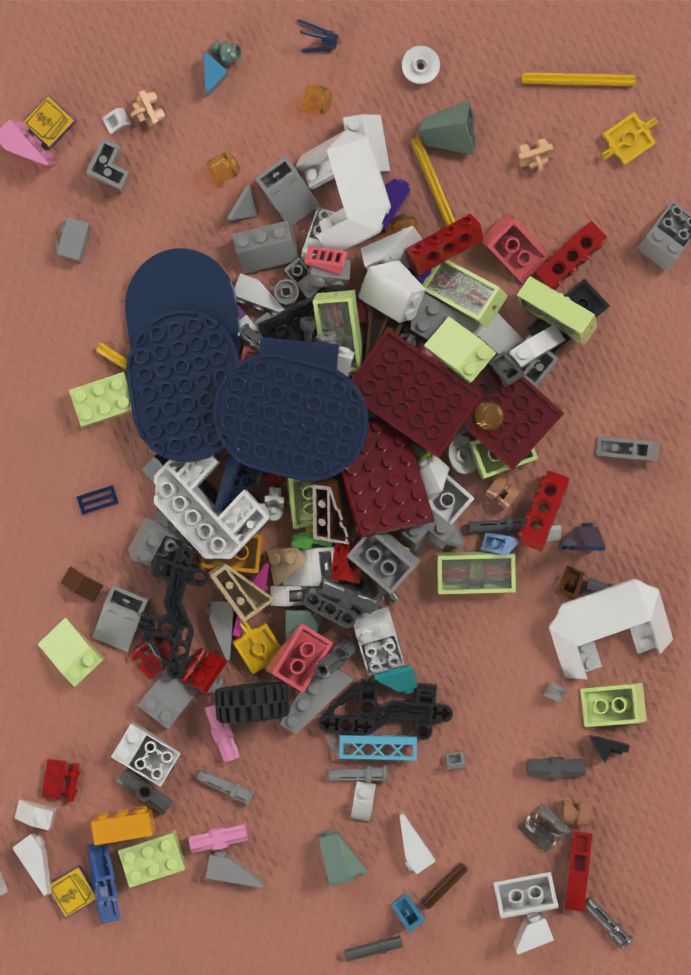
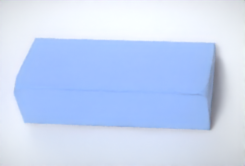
M486 532L480 551L507 556L520 540L511 536Z

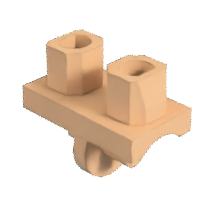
M145 90L140 91L139 95L135 98L137 103L133 104L135 111L131 113L132 118L138 117L140 122L145 121L148 128L152 129L165 118V114L161 108L153 111L151 105L158 102L155 92L145 93Z
M544 138L535 142L536 149L530 150L526 144L518 147L520 168L529 166L532 169L537 167L539 172L543 171V165L549 163L548 160L553 158L552 144L548 145Z

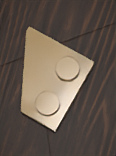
M292 546L267 550L274 586L282 584L284 580L306 565L303 548Z

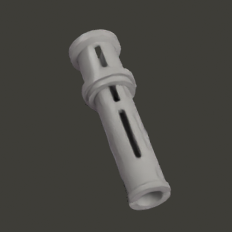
M387 765L381 768L367 766L365 769H329V781L366 780L368 783L372 781L387 783Z
M201 769L196 779L228 794L232 800L235 798L245 803L247 807L255 792L254 790L250 791L241 787L239 783L233 784L203 769Z

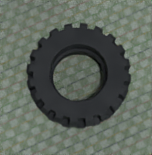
M285 682L233 685L218 688L214 692L216 719L219 723L267 721L287 717L290 713L288 686Z

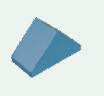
M204 53L206 94L211 95L229 74L208 53Z
M407 893L391 904L409 933L425 922L424 915Z

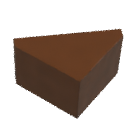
M567 565L555 592L571 600L577 599L585 573Z
M70 566L61 581L64 586L74 593L93 602L104 586Z

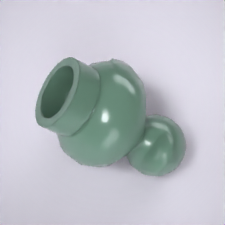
M216 40L210 46L211 54L214 56L220 55L223 65L230 66L236 60L241 59L242 51L239 44H233L231 41H224L220 44L219 40Z

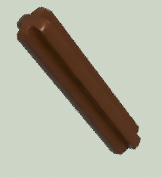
M459 863L422 901L423 905L431 909L468 871V868L463 863Z

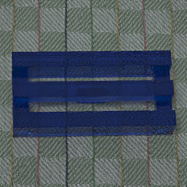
M114 485L76 497L82 515L119 504ZM111 490V494L86 502L82 501L84 498ZM112 497L114 501L86 510L84 507Z

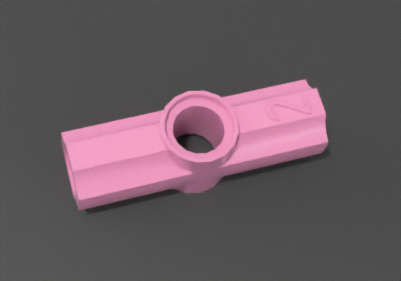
M215 704L206 707L205 712L211 724V733L215 743L218 744L224 763L240 757L230 723L218 722Z
M245 823L227 828L218 827L206 833L188 837L192 853L209 849H223L230 844L249 840Z

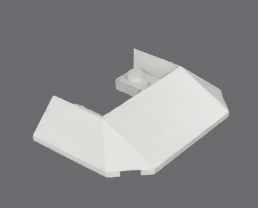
M345 130L300 156L295 168L304 171L308 188L313 190L335 178L343 203V209L319 221L322 232L317 234L316 237L324 248L346 251L381 232L385 214L389 213L391 205L370 138L350 130Z
M215 456L193 463L168 460L154 475V504L205 559H232L271 518L266 505L259 504L247 490H243L222 513L214 510L215 505L198 486L220 463Z
M635 578L561 604L558 609L559 613L549 625L565 678L587 679L585 672L602 667L594 641L630 628L638 654L653 648H657L661 654L673 640L659 589L646 585Z

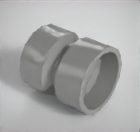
M284 279L276 284L274 295L283 307H290L297 303L299 289L295 282Z

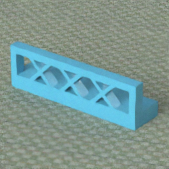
M340 733L339 759L417 760V736ZM343 743H352L357 749L352 754H343ZM365 744H372L376 750L371 755H366L361 748ZM385 744H390L395 751L391 755H384L380 749ZM404 745H413V756H404L399 750Z

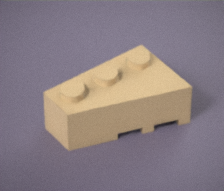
M224 562L208 572V575L243 622H246L276 600Z

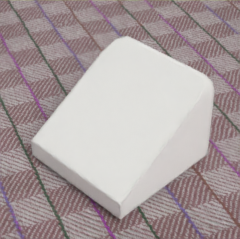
M115 108L102 117L110 135L131 125L123 108Z
M554 525L551 528L547 541L560 540L561 526Z

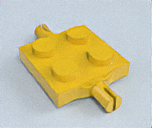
M633 112L604 132L602 135L608 142L609 149L601 153V157L606 160L614 154L625 166L654 146L656 141L651 136L649 129L658 124L656 118L653 117L645 123Z
M241 621L239 625L245 633L232 642L252 674H255L269 666L281 646L266 622L251 628L247 621L244 624Z

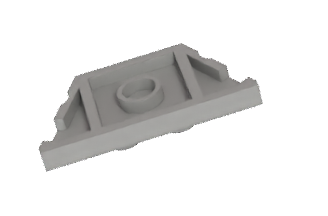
M424 293L417 314L411 320V331L428 341L448 316L470 332L477 330L479 324Z

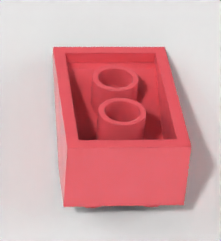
M505 214L483 237L484 240L481 241L484 247L521 284H524L529 276H532L550 258L515 218L508 214Z
M300 623L275 654L266 671L304 693L316 673V664L326 656L333 642Z

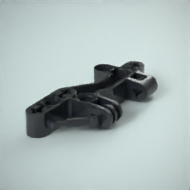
M182 543L178 546L175 558L155 555L151 575L169 581L164 598L166 613L159 615L141 612L140 615L143 617L139 620L141 626H137V630L144 632L143 640L147 643L153 654L158 656L161 666L167 667V674L172 679H179L183 676L194 635V627L182 601L186 584L201 587L208 580L207 570L202 566L192 564L194 549L188 543ZM187 549L188 554L186 555L185 562H181V552ZM201 572L205 577L203 580H196L194 574ZM154 620L159 621L157 629L152 628L156 624ZM168 623L172 628L169 631H164L161 625ZM184 628H187L188 632L186 633L185 641L181 640L182 631ZM153 635L173 641L169 660L163 659L161 656V650L153 640ZM182 646L186 651L183 654H178L175 649ZM176 660H178V670L174 672L173 668L175 667Z
M361 678L359 686H351L348 691L336 700L337 703L334 706L328 708V713L320 717L319 727L322 731L329 733L369 735L394 719L415 720L414 731L417 738L427 740L432 735L433 722L450 721L453 711L448 704L436 703L437 684L417 683L416 701L392 699L385 704H380L377 702L378 681L371 682V679H368L367 682ZM367 693V696H370V693L374 694V699L369 697L362 698V695ZM354 695L359 696L357 715L334 714L335 709L339 705L342 706ZM370 702L373 708L371 711L366 712L362 709V704ZM433 707H436V711H442L443 708H446L449 714L442 718L441 714L435 713L436 717H433ZM330 718V722H336L335 718H339L338 729H335L336 724H330L327 728L322 721ZM348 719L352 722V726L349 729H344L341 726V722ZM355 720H358V724H364V721H368V725H371V727H368L365 731L363 727L357 726L358 730H354ZM420 726L428 727L429 731L426 735L418 733Z

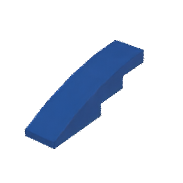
M107 843L100 845L88 844L89 865L100 923L104 924L120 920L121 917L117 904L118 896L114 884L115 876Z

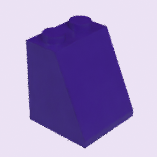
M394 178L385 184L391 208L389 213L385 214L382 222L383 227L381 231L384 233L387 232L410 195L411 188L402 179L398 181Z

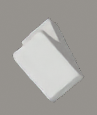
M357 780L350 818L363 821L370 820L376 783Z

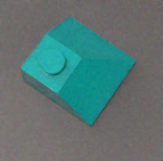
M411 664L374 674L375 680L398 692L403 691V694L412 693L414 688L417 687Z

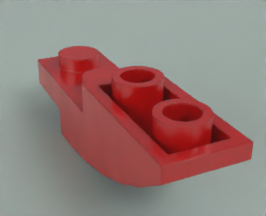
M573 831L564 910L584 912L592 833Z

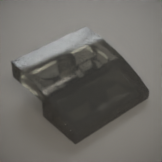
M543 803L517 825V828L544 853L553 848L559 840L567 836L571 831Z

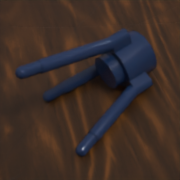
M300 19L297 20V23L323 33L322 35L300 30L301 34L322 39L321 45H325L324 47L302 49V53L330 52L331 49H336L338 34H335L334 31L320 28Z

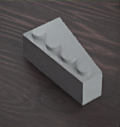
M340 669L336 670L328 678H321L316 671L304 693L301 691L298 693L290 706L289 715L281 720L280 725L297 734L354 677Z

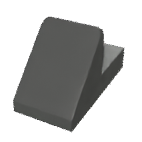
M502 351L488 362L490 367L500 377L504 387L509 386L525 375L505 351Z

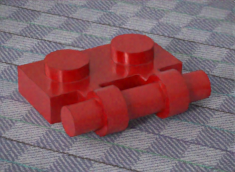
M153 635V640L161 650V656L163 659L169 660L172 645L167 640L160 645L157 641L160 637ZM144 641L140 646L137 645L133 649L134 651L129 657L133 661L138 657L143 660L137 666L151 680L165 666H161V661L153 652L149 656L145 654L149 646Z
M201 647L198 653L193 655L190 665L185 667L184 674L180 680L187 683L189 678H192L189 684L193 688L207 694L227 661L225 658L212 652L205 658L204 656L207 651ZM199 664H202V665L200 666V668L198 669V671L195 672V669L197 668V666H198Z
M48 758L41 797L61 800L62 793H66V801L74 802L78 791L76 785L77 779L80 778V764L72 763V768L66 769L67 761ZM65 776H70L69 787L64 786Z

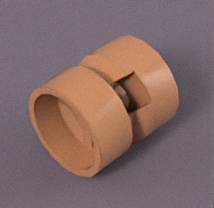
M499 474L484 494L492 500L496 499L497 504L506 510L521 490L513 484L508 485V480ZM503 490L507 492L505 496L501 495Z
M563 799L561 825L572 826L576 823L577 826L589 827L591 802L579 801L576 804L574 800Z

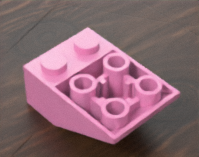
M8 120L0 128V144L5 150L44 165L55 166L57 164L54 161V155L49 150L45 151L40 146L42 142L35 135L31 136L28 132V126L23 121Z

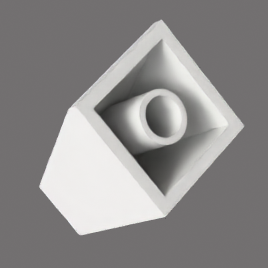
M398 260L370 266L358 297L400 323L415 318L426 289Z

